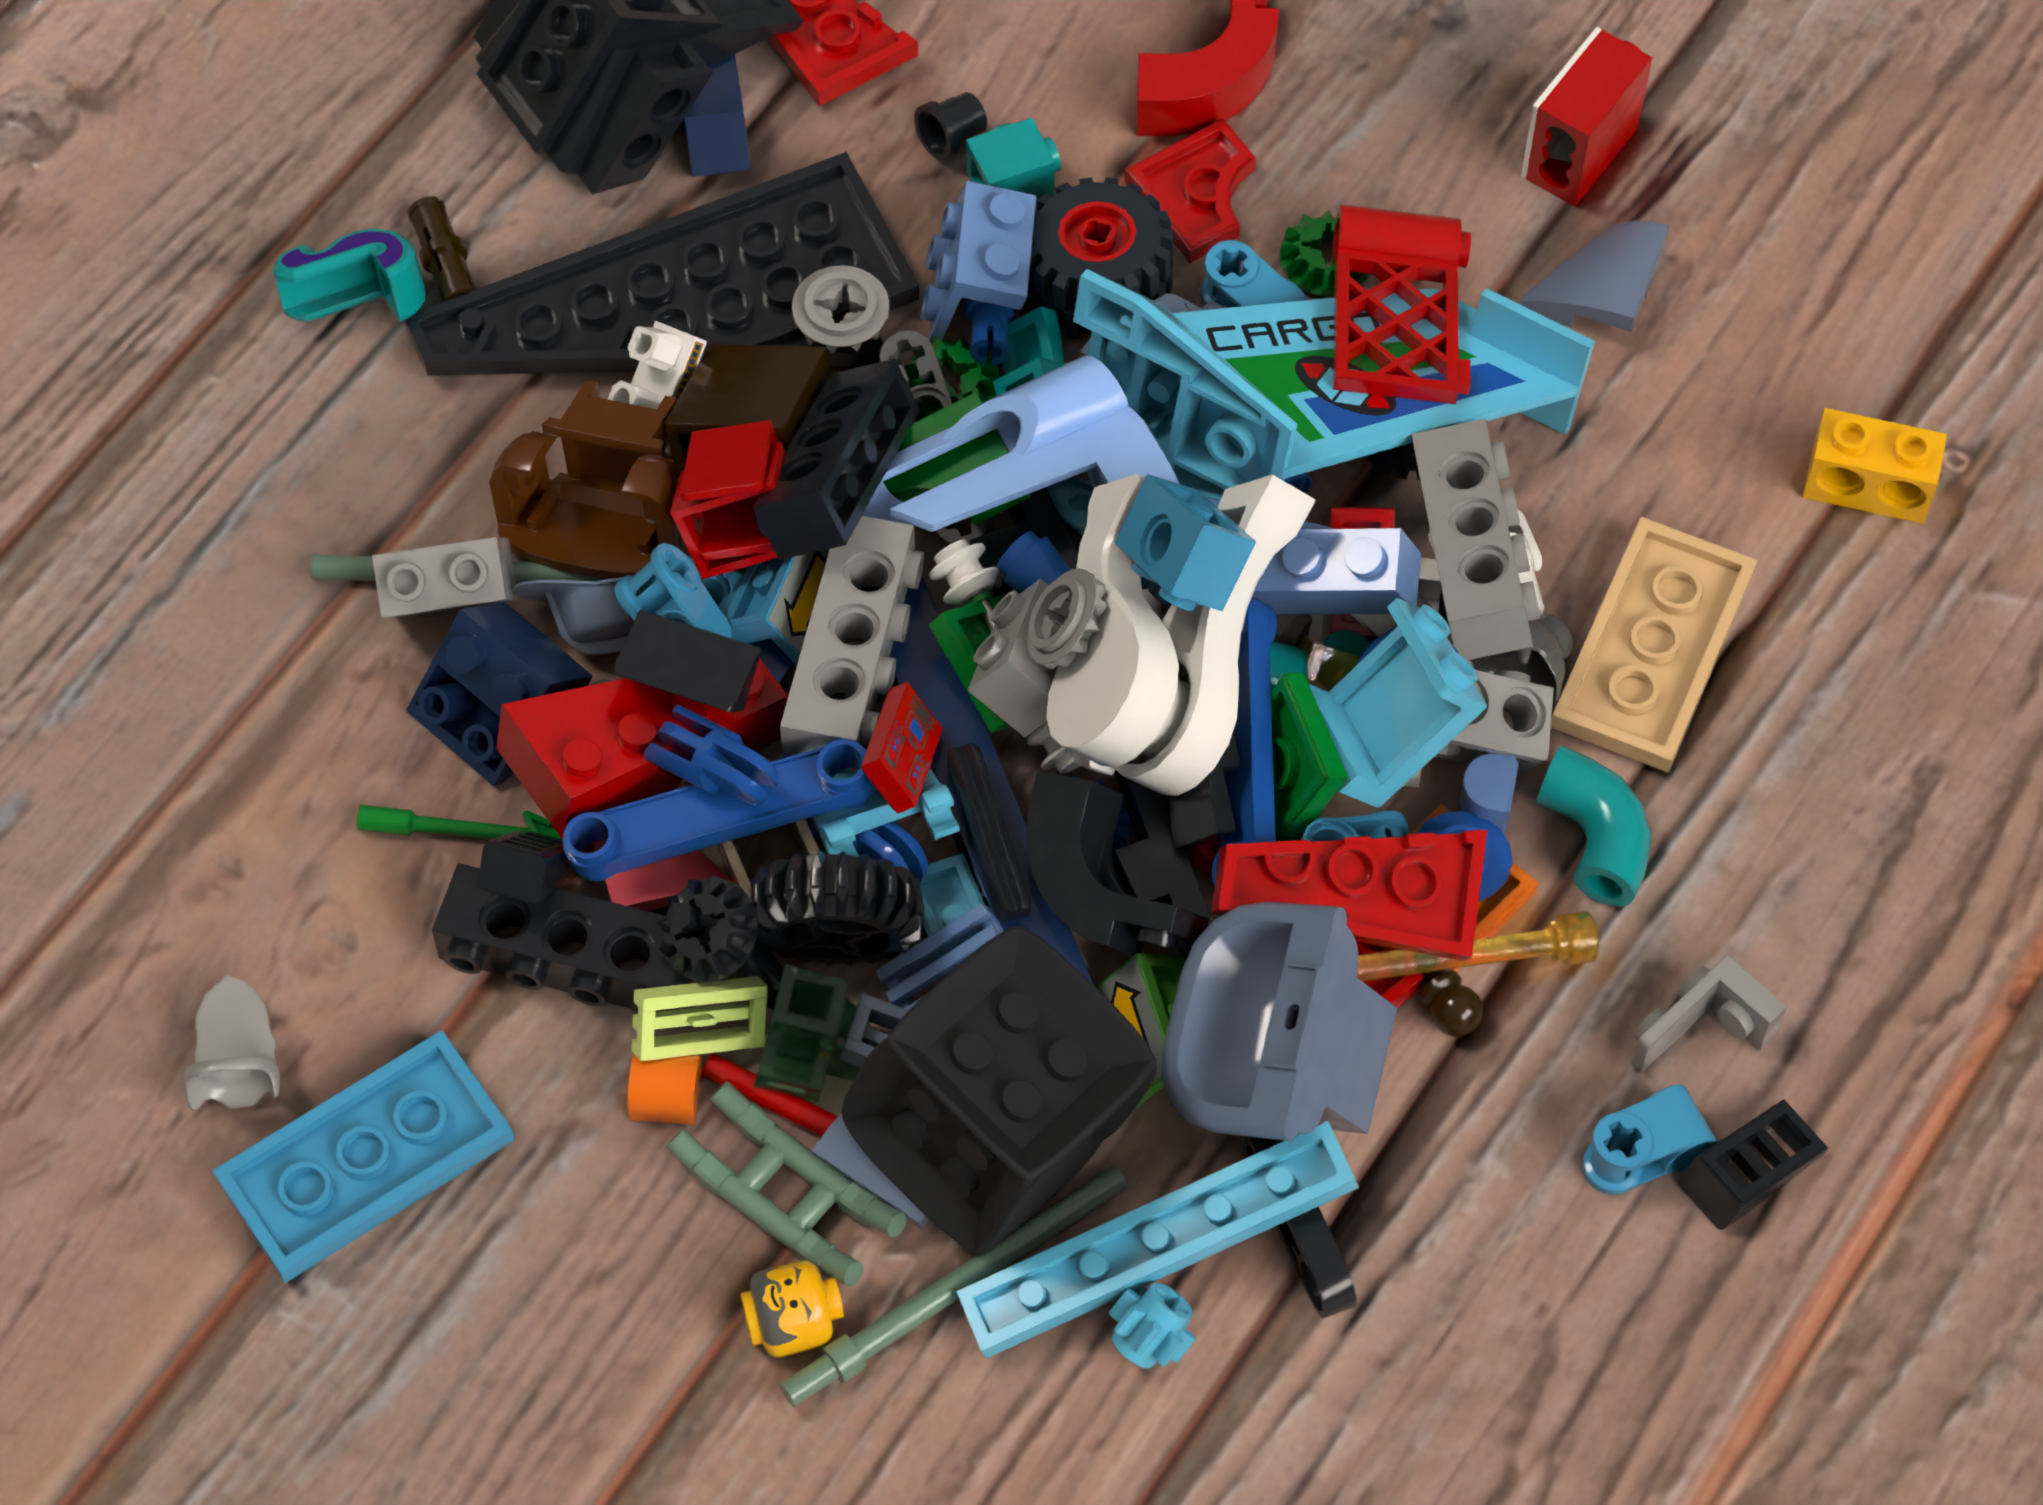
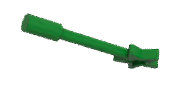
M362 804L359 807L357 816V829L401 835H410L417 831L491 840L524 830L561 839L548 819L528 810L523 811L522 814L526 827L418 816L412 810Z

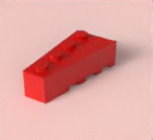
M760 658L745 708L737 712H728L640 682L622 678L502 704L496 749L563 840L567 824L574 817L582 813L600 812L675 790L676 784L684 780L645 760L644 752L651 742L682 757L667 746L657 735L665 721L672 722L688 730L671 713L677 704L740 735L744 746L757 751L780 739V724L788 695Z

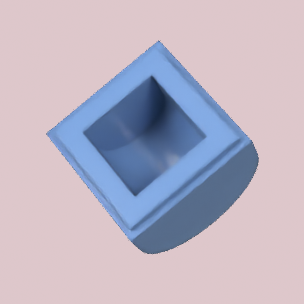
M1488 753L1475 758L1467 766L1464 773L1458 812H1469L1489 820L1500 828L1505 836L1519 761H1516L1517 756Z

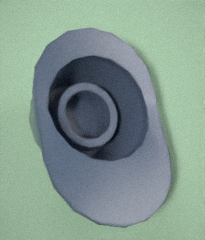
M621 578L600 581L534 580L521 582L513 586V593L519 597L549 603L561 637L571 647L588 655L619 653L634 623V620L621 607L615 594V585Z

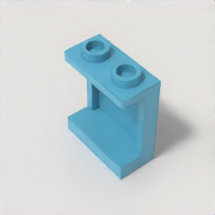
M1395 598L1387 606L1397 627L1329 692L1309 684L1348 775L1347 780L1338 792L1376 808H1380L1488 707L1474 684L1478 680L1475 669L1462 655L1455 652L1447 638L1451 630L1444 618L1428 605H1422L1419 608L1400 598Z

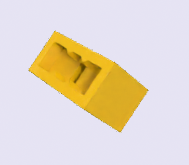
M1824 408L1812 448L1802 498L1924 524L1938 485L1947 434Z

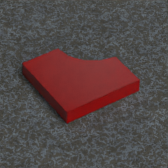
M1224 118L1128 167L1125 169L1124 182L1127 185L1133 183L1142 187V197L1152 194L1160 202V211H1167L1171 220L1174 245L1186 260L1192 263L1207 255L1212 246L1217 243L1239 238L1240 224L1231 208V198L1238 184L1255 171L1256 158Z

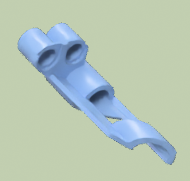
M1084 355L988 400L965 414L954 426L897 452L862 516L911 524L933 532L1085 471L1091 485L1098 483L1099 486L1134 474L1146 478L1147 474L1177 484L1179 482L1147 424L1129 407L1127 398L1112 372L1100 360L1093 356ZM997 429L1009 452L905 502L893 496L883 483L896 475Z

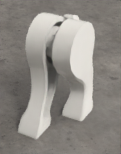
M1134 474L1094 487L1088 504L1087 525L1080 543L1076 569L1087 570L1105 585V593L1102 600L1107 604V608L1098 619L1097 627L1100 631L1092 634L1088 641L1087 652H1077L1074 662L1068 668L1058 665L1048 694L1046 714L1051 737L1062 747L1073 752L1075 762L1086 769L1105 775H1113L1116 769L1122 776L1161 795L1178 796L1195 788L1215 768L1229 745L1237 721L1239 696L1238 656L1241 632L1248 605L1259 579L1272 558L1297 536L1316 501L1274 475L1225 489L1218 505L1222 512L1256 541L1223 612L1200 604L1196 605L1194 611L1184 610L1171 604L1163 621L1159 619L1142 595L1141 577L1131 569L1134 561L1115 544L1116 538L1145 478Z

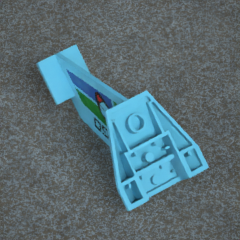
M1086 269L1080 276L1073 322L1092 331L1088 356H1093L1100 360L1112 372L1127 398L1129 407L1147 424L1170 463L1179 484L1198 490L1207 498L1221 500L1225 489L1262 477L1274 475L1285 482V479L1413 443V433L1480 419H1486L1487 422L1520 412L1565 435L1570 429L1595 344L1594 340L1486 288L1480 296L1477 309L1458 300L1459 359L1470 360L1471 387L1468 395L1458 394L1456 404L1333 390L1334 298L1171 313L1165 306L1111 279ZM1435 288L1418 289L1427 298L1439 292ZM1395 293L1381 300L1396 315H1400L1412 308ZM1365 310L1350 318L1366 333L1381 326ZM1426 318L1411 325L1414 330L1427 340L1442 333ZM1395 335L1380 343L1397 359L1412 350ZM1364 353L1348 362V369L1376 372L1381 369L1378 364ZM1426 361L1410 369L1420 378L1443 381V375Z

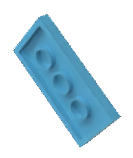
M443 1030L220 1165L212 1170L217 1183L283 1282L287 1283L513 1142L515 1138L512 1128Z

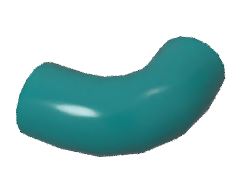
M1560 745L1545 775L1536 804L1569 817L1577 822L1585 833L1586 847L1574 872V882L1586 896L1599 903L1620 907L1629 905L1634 900L1645 876L1651 847V833L1643 804L1620 775L1591 757Z

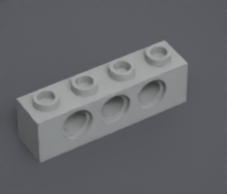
M1486 419L1413 433L1412 440L1453 646L1466 660L1533 647L1528 621L1541 618L1533 581L1520 583L1518 573L1530 571L1523 533L1510 536L1508 526L1520 524L1513 487L1500 489L1499 480L1510 478L1503 441L1490 442Z
M862 516L847 544L829 549L780 724L783 758L824 747L826 744L839 739L853 740L863 746L864 749L868 748L881 713L875 712L879 695L887 696L894 682L896 658L890 657L893 642H904L908 630L910 605L904 604L907 589H918L922 577L924 552L915 550L914 525ZM869 586L880 588L879 590L873 592H865L860 590L864 587ZM853 639L866 641L860 645L845 644V642ZM836 693H848L852 695L851 697L843 700H836L830 698L831 695ZM846 768V769H843V770L851 771V772H858V771H859V769H855V768Z

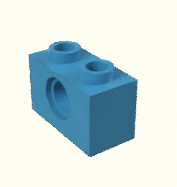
M1147 474L1116 538L1115 544L1134 561L1131 569L1135 573L1161 586L1159 595L1167 602L1188 611H1194L1196 605L1200 604L1223 612L1256 541L1200 491Z

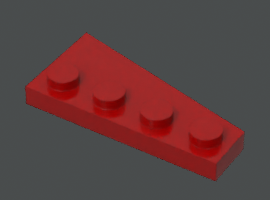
M788 0L803 18V22L797 31L773 35L767 38L819 107L918 56V41L903 30L898 34L882 22V14L865 1L859 4L855 0Z
M1470 830L1456 834L1439 835L1434 833L1407 834L1404 837L1370 838V836L1346 837L1342 840L1316 842L1294 840L1227 844L1220 849L1211 914L1224 915L1240 905L1267 901L1343 907L1347 914L1346 925L1353 932L1355 940L1358 942L1464 962L1472 958L1488 830Z

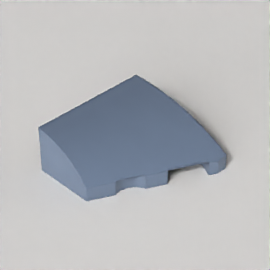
M1627 221L1606 228L1537 285L1523 295L1520 305L1568 327L1572 326L1575 315H1579L1631 332L1664 253L1670 225L1651 221Z

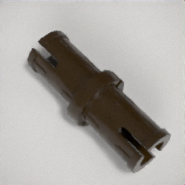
M427 196L415 201L407 211L410 222H412L421 246L419 258L422 267L426 272L432 274L441 302L477 289L466 264L468 257L466 245L463 239L455 235L444 201L442 199L439 201L438 197Z

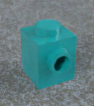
M1032 117L1013 124H1001L987 133L966 139L967 176L971 182L1036 195V203L1044 194L1055 196V172L1061 170L1060 156L1052 138H1042Z

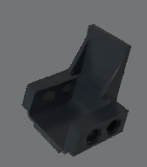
M494 0L473 35L482 48L475 57L481 66L476 74L535 153L548 154L560 171L566 174H577L590 192L596 194L638 182L649 174L713 74L709 66L773 35L797 31L803 22V18L788 0Z

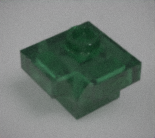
M785 964L774 998L754 1087L782 1092L818 1102L826 1075L850 1081L855 1079L860 1068L850 1065L840 1058L856 1008L846 995L850 980ZM867 1021L866 1026L870 1027L871 1023Z

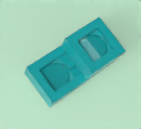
M1040 306L1008 324L1010 354L1008 359L1003 362L1005 375L993 381L996 396L1064 365L1061 334L1055 310Z

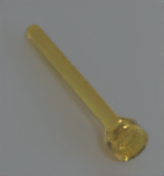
M1588 911L1560 914L1556 922H1549L1547 924L1546 930L1474 939L1472 958L1464 962L1405 950L1358 955L1357 977L1361 981H1369L1542 956H1550L1553 961L1562 960L1566 966L1593 963L1598 956V933L1594 919Z

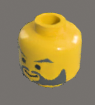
M801 1260L760 1270L751 1278L750 1291L740 1293L752 1346L763 1344L765 1351L774 1358L826 1346L833 1336L832 1320L844 1317L842 1301L835 1277L822 1280L817 1266L809 1260Z

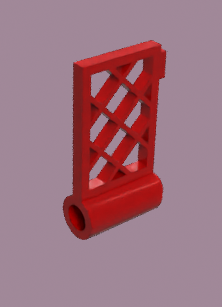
M1340 204L1332 245V263L1335 265L1333 390L1456 404L1458 394H1469L1471 387L1470 360L1459 359L1458 267L1466 268L1468 265L1471 249V232L1461 231L1462 226L1459 218ZM1350 272L1372 274L1382 283L1367 291L1350 277ZM1416 280L1443 283V290L1427 298L1411 283ZM1395 293L1412 308L1400 315H1396L1381 300ZM1365 310L1381 326L1366 333L1350 318ZM1426 318L1442 333L1427 340L1414 330L1411 325ZM1394 335L1412 349L1398 359L1380 345V343ZM1364 353L1378 364L1381 369L1376 372L1348 369V362ZM1426 361L1443 375V381L1420 378L1410 369Z

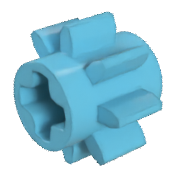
M1153 1283L1148 1290L1145 1287L1135 1291L1127 1288L1108 1313L1119 1322L1114 1328L1112 1335L1113 1344L1125 1358L1143 1368H1152L1156 1362L1162 1367H1165L1170 1360L1178 1363L1196 1340V1337L1186 1329L1193 1316L1192 1308L1179 1293L1161 1283Z

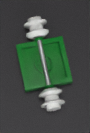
M963 539L948 545L935 555L934 560L937 565L931 570L929 577L931 580L946 579L950 589L943 597L945 604L965 606L942 612L929 624V627L965 689L968 690L977 668L973 657L980 645L991 634L995 623L990 620V616L994 608L1008 593L996 597L991 595L990 590L993 588L1000 571L997 567L983 568L978 559L986 549L983 543L969 545L967 540ZM967 691L991 733L1011 727ZM1047 722L1029 734L1026 741L1029 746L1043 745L1048 753L1041 764L1043 770L1056 767L1060 774H1065L1081 766L1075 762L1072 751L1062 747L1051 737Z

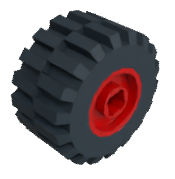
M1092 177L1079 179L1080 185L1071 187L1068 183H1064L1056 187L1055 196L1044 194L1037 201L1027 296L1030 297V307L1033 310L1042 306L1056 311L1059 326L1065 327V335L1078 338L1080 333H1087L1091 337V330L1073 322L1080 276L1086 269L1111 279L1153 301L1164 294H1171L1173 230H1171V220L1167 211H1160V202L1152 194L1142 197V187L1133 183L1123 187L1118 185V179L1105 177L1104 183H1095Z

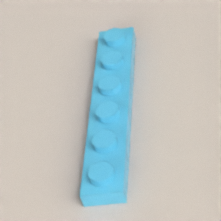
M1326 1121L1309 1133L1296 1135L1292 1141L1278 1143L956 1292L980 1350L986 1358H989L1120 1298L1127 1288L1132 1291L1138 1290L1356 1190L1359 1186L1329 1121Z

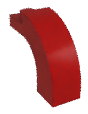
M1230 0V22L1222 35L1208 46L1187 53H1139L1137 136H1178L1195 133L1222 118L1227 121L1246 108L1261 92L1273 68L1276 54L1279 8H1267V0Z

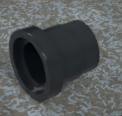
M964 92L940 103L929 101L919 106L914 114L916 132L922 145L929 154L938 160H946L956 155L960 146L966 143V139L985 132L988 123L986 112L981 102L970 92Z

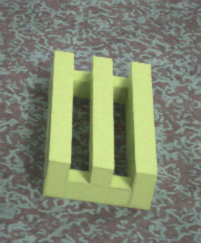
M758 976L709 983L699 982L634 990L633 1002L638 1006V1014H633L632 1027L637 1031V1039H632L631 1051L640 1061L764 1047L768 985ZM749 1000V1001H747V1002H739V1003H730V1004H721V1005H712V1006H703V1007H694V1008H685V1009H677V1010H668V1011L655 1012L656 1010H664V1009H673V1008H682V1007H691V1006H699V1005H708V1004H717V1003H726V1002H735V1001ZM748 1019V1026L654 1036L656 1029L691 1025L693 1027L716 1025L717 1022Z

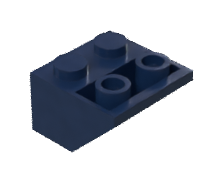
M506 602L461 608L406 711L489 783L497 786L501 785L513 774L511 768L496 749L501 705L585 687L589 685L593 675Z

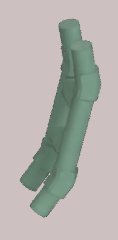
M728 1080L725 1081L709 1100L732 1121V1125L761 1149L754 1158L736 1175L732 1168L722 1162L711 1150L703 1147L684 1128L666 1145V1148L689 1169L688 1172L706 1189L734 1206L794 1252L795 1257L799 1260L813 1262L820 1274L824 1276L829 1275L832 1278L835 1277L837 1281L851 1287L855 1285L863 1274L862 1263L838 1250L836 1245L822 1238L812 1228L834 1203H837L838 1208L867 1227L872 1226L890 1237H896L903 1231L906 1225V1215L881 1201L878 1196L864 1189L856 1182H852L819 1159L810 1149L779 1127L778 1122L768 1116L754 1102L751 1103ZM783 1164L813 1185V1188L789 1215L759 1193L762 1187Z

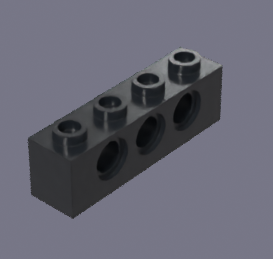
M896 359L830 375L785 452L777 487L770 492L760 494L753 509L758 528L769 539L779 560L841 547L847 544L920 411Z
M457 863L432 928L439 959L444 960L447 965L455 970L468 974H477L483 970L503 975L513 984L529 990H540L543 986L568 992L575 1000L591 1006H603L607 1002L630 1008L633 1013L638 1014V1006L633 1002L634 990L699 983L673 971V966L668 958L658 949L663 944V931L657 922L664 919V915L555 887L540 904L529 903L481 890V888L477 887L480 868ZM701 925L700 928L693 931V935L689 938L696 937L708 943L707 926ZM513 926L522 929L519 934L512 938L501 939L494 936L505 927ZM576 942L584 945L580 951L574 954L563 955L556 952L559 947L566 943ZM632 958L642 959L647 962L643 967L634 971H625L618 968L622 962ZM691 1006V1007H682V1008H673V1009H664V1010H656L655 1012L668 1011V1010H677V1009H685V1008H692L693 1006Z

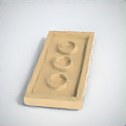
M1640 517L1552 714L1551 728L1669 773L1755 573L1758 560Z

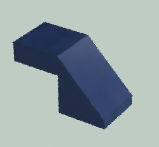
M735 54L709 66L713 74L684 118L692 177L751 170Z

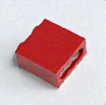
M1596 27L1533 104L1521 177L1576 207L1637 131L1653 57L1642 52L1635 44L1626 40H1620Z

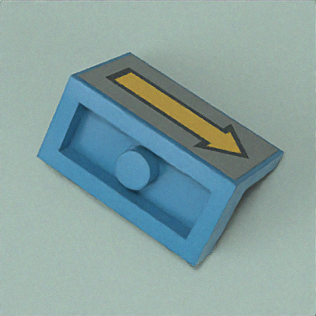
M829 549L782 560L775 558L748 566L725 615L731 626L732 639L749 644L771 638L797 666Z

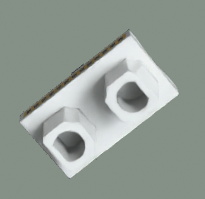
M658 321L654 322L653 328L636 327L627 347L629 356L639 361L631 384L620 380L617 384L613 385L608 400L652 409L658 408L665 395L676 397L678 401L699 364L707 341Z

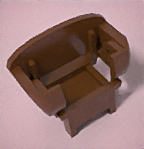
M586 380L561 419L549 417L542 424L543 433L532 431L531 433H524L513 440L499 456L489 481L498 522V536L509 539L511 552L533 563L557 570L595 578L613 579L626 575L634 576L651 561L652 550L659 544L668 543L681 550L682 536L670 514L679 475H676L675 463L672 460L669 443L665 447L667 439L665 422L674 408L677 398L665 395L658 408L652 409L600 398L598 382ZM561 437L568 474L560 472L551 480L549 479L545 455L556 438Z

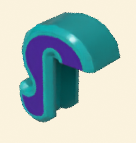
M375 228L355 231L338 238L326 249L314 252V249L310 246L301 245L283 253L275 261L272 268L284 314L297 321L309 322L384 297L388 307L400 323L414 316L425 302L426 290L414 246L409 240L395 231Z

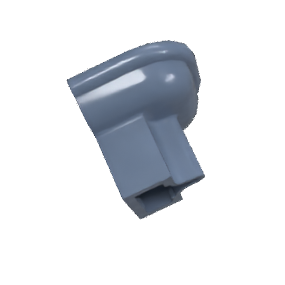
M1269 901L1240 905L1213 920L1193 943L1181 972L1163 1045L1161 1078L1169 1102L1189 1124L1215 1133L1292 1141L1297 1133H1309L1326 1121H1329L1334 1131L1368 1134L1397 1007L1358 979L1357 967L1359 956L1357 942L1353 932L1346 925L1347 914L1343 907Z

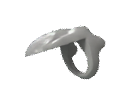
M229 975L224 976L220 983L215 984L211 990L206 992L196 1014L197 1045L194 1052L195 1064L186 1066L182 1075L186 1102L191 1110L198 1109L208 1099L217 1100L230 1109L250 1107L256 1105L268 1091L273 1098L278 1097L280 1090V1068L276 1061L275 1039L271 1030L267 1008L255 989L246 981Z

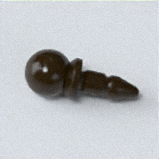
M1406 951L1424 976L1421 983L1424 988L1420 993V1000L1424 1005L1431 1006V1018L1437 1029L1452 1037H1462L1472 1033L1479 1026L1483 1016V1005L1477 993L1471 988L1461 985L1462 978L1456 971L1445 972L1435 957Z

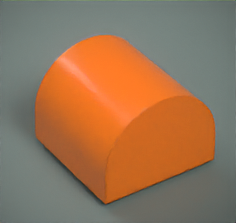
M633 1054L628 1082L629 1120L696 1125L702 1079L701 1072L703 1069L702 1055L640 1061Z

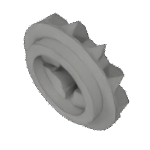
M831 266L820 269L804 279L794 294L792 313L795 328L800 329L804 333L809 345L814 343L823 344L831 354L838 347L851 346L858 352L863 342L870 338L878 340L881 328L885 322L889 321V298L887 292L875 276L863 269L852 266ZM843 295H847L850 313H846L844 320L840 321V323H834L832 311L837 309L838 303H842Z
M1080 568L1069 570L1052 582L1040 595L1030 616L1027 635L1028 651L1036 663L1050 670H1053L1058 665L1068 668L1074 662L1077 652H1087L1088 641L1092 634L1100 631L1097 627L1098 619L1107 608V604L1102 600L1105 593V585L1096 579L1095 575Z

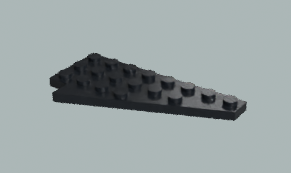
M844 152L421 309L414 316L404 320V323L427 376L636 371L639 364L638 360L629 356L627 348L634 329L638 326L653 328L655 321L707 341L701 359L710 344L826 347L820 343L809 345L804 333L800 329L795 328L792 313V301L798 286L809 275L823 268L852 266L869 272L884 286L889 298V311L919 300L920 294L917 280L848 153ZM843 295L842 303H838L837 309L832 311L834 323H840V321L844 320L846 313H850L847 295ZM880 335L878 340L870 338L863 342L858 352L851 346L838 347L831 354L827 348L829 366H866L880 362V352L884 344Z

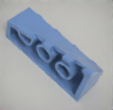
M1208 498L1218 507L1220 500ZM1304 521L1297 536L1274 555L1259 579L1252 598H1257L1263 601L1264 604L1270 605L1276 614H1390L1387 606L1395 598H1400L1417 606L1421 552L1401 528L1335 529ZM1149 581L1148 592L1169 610L1171 603L1159 595L1161 586L1158 583Z

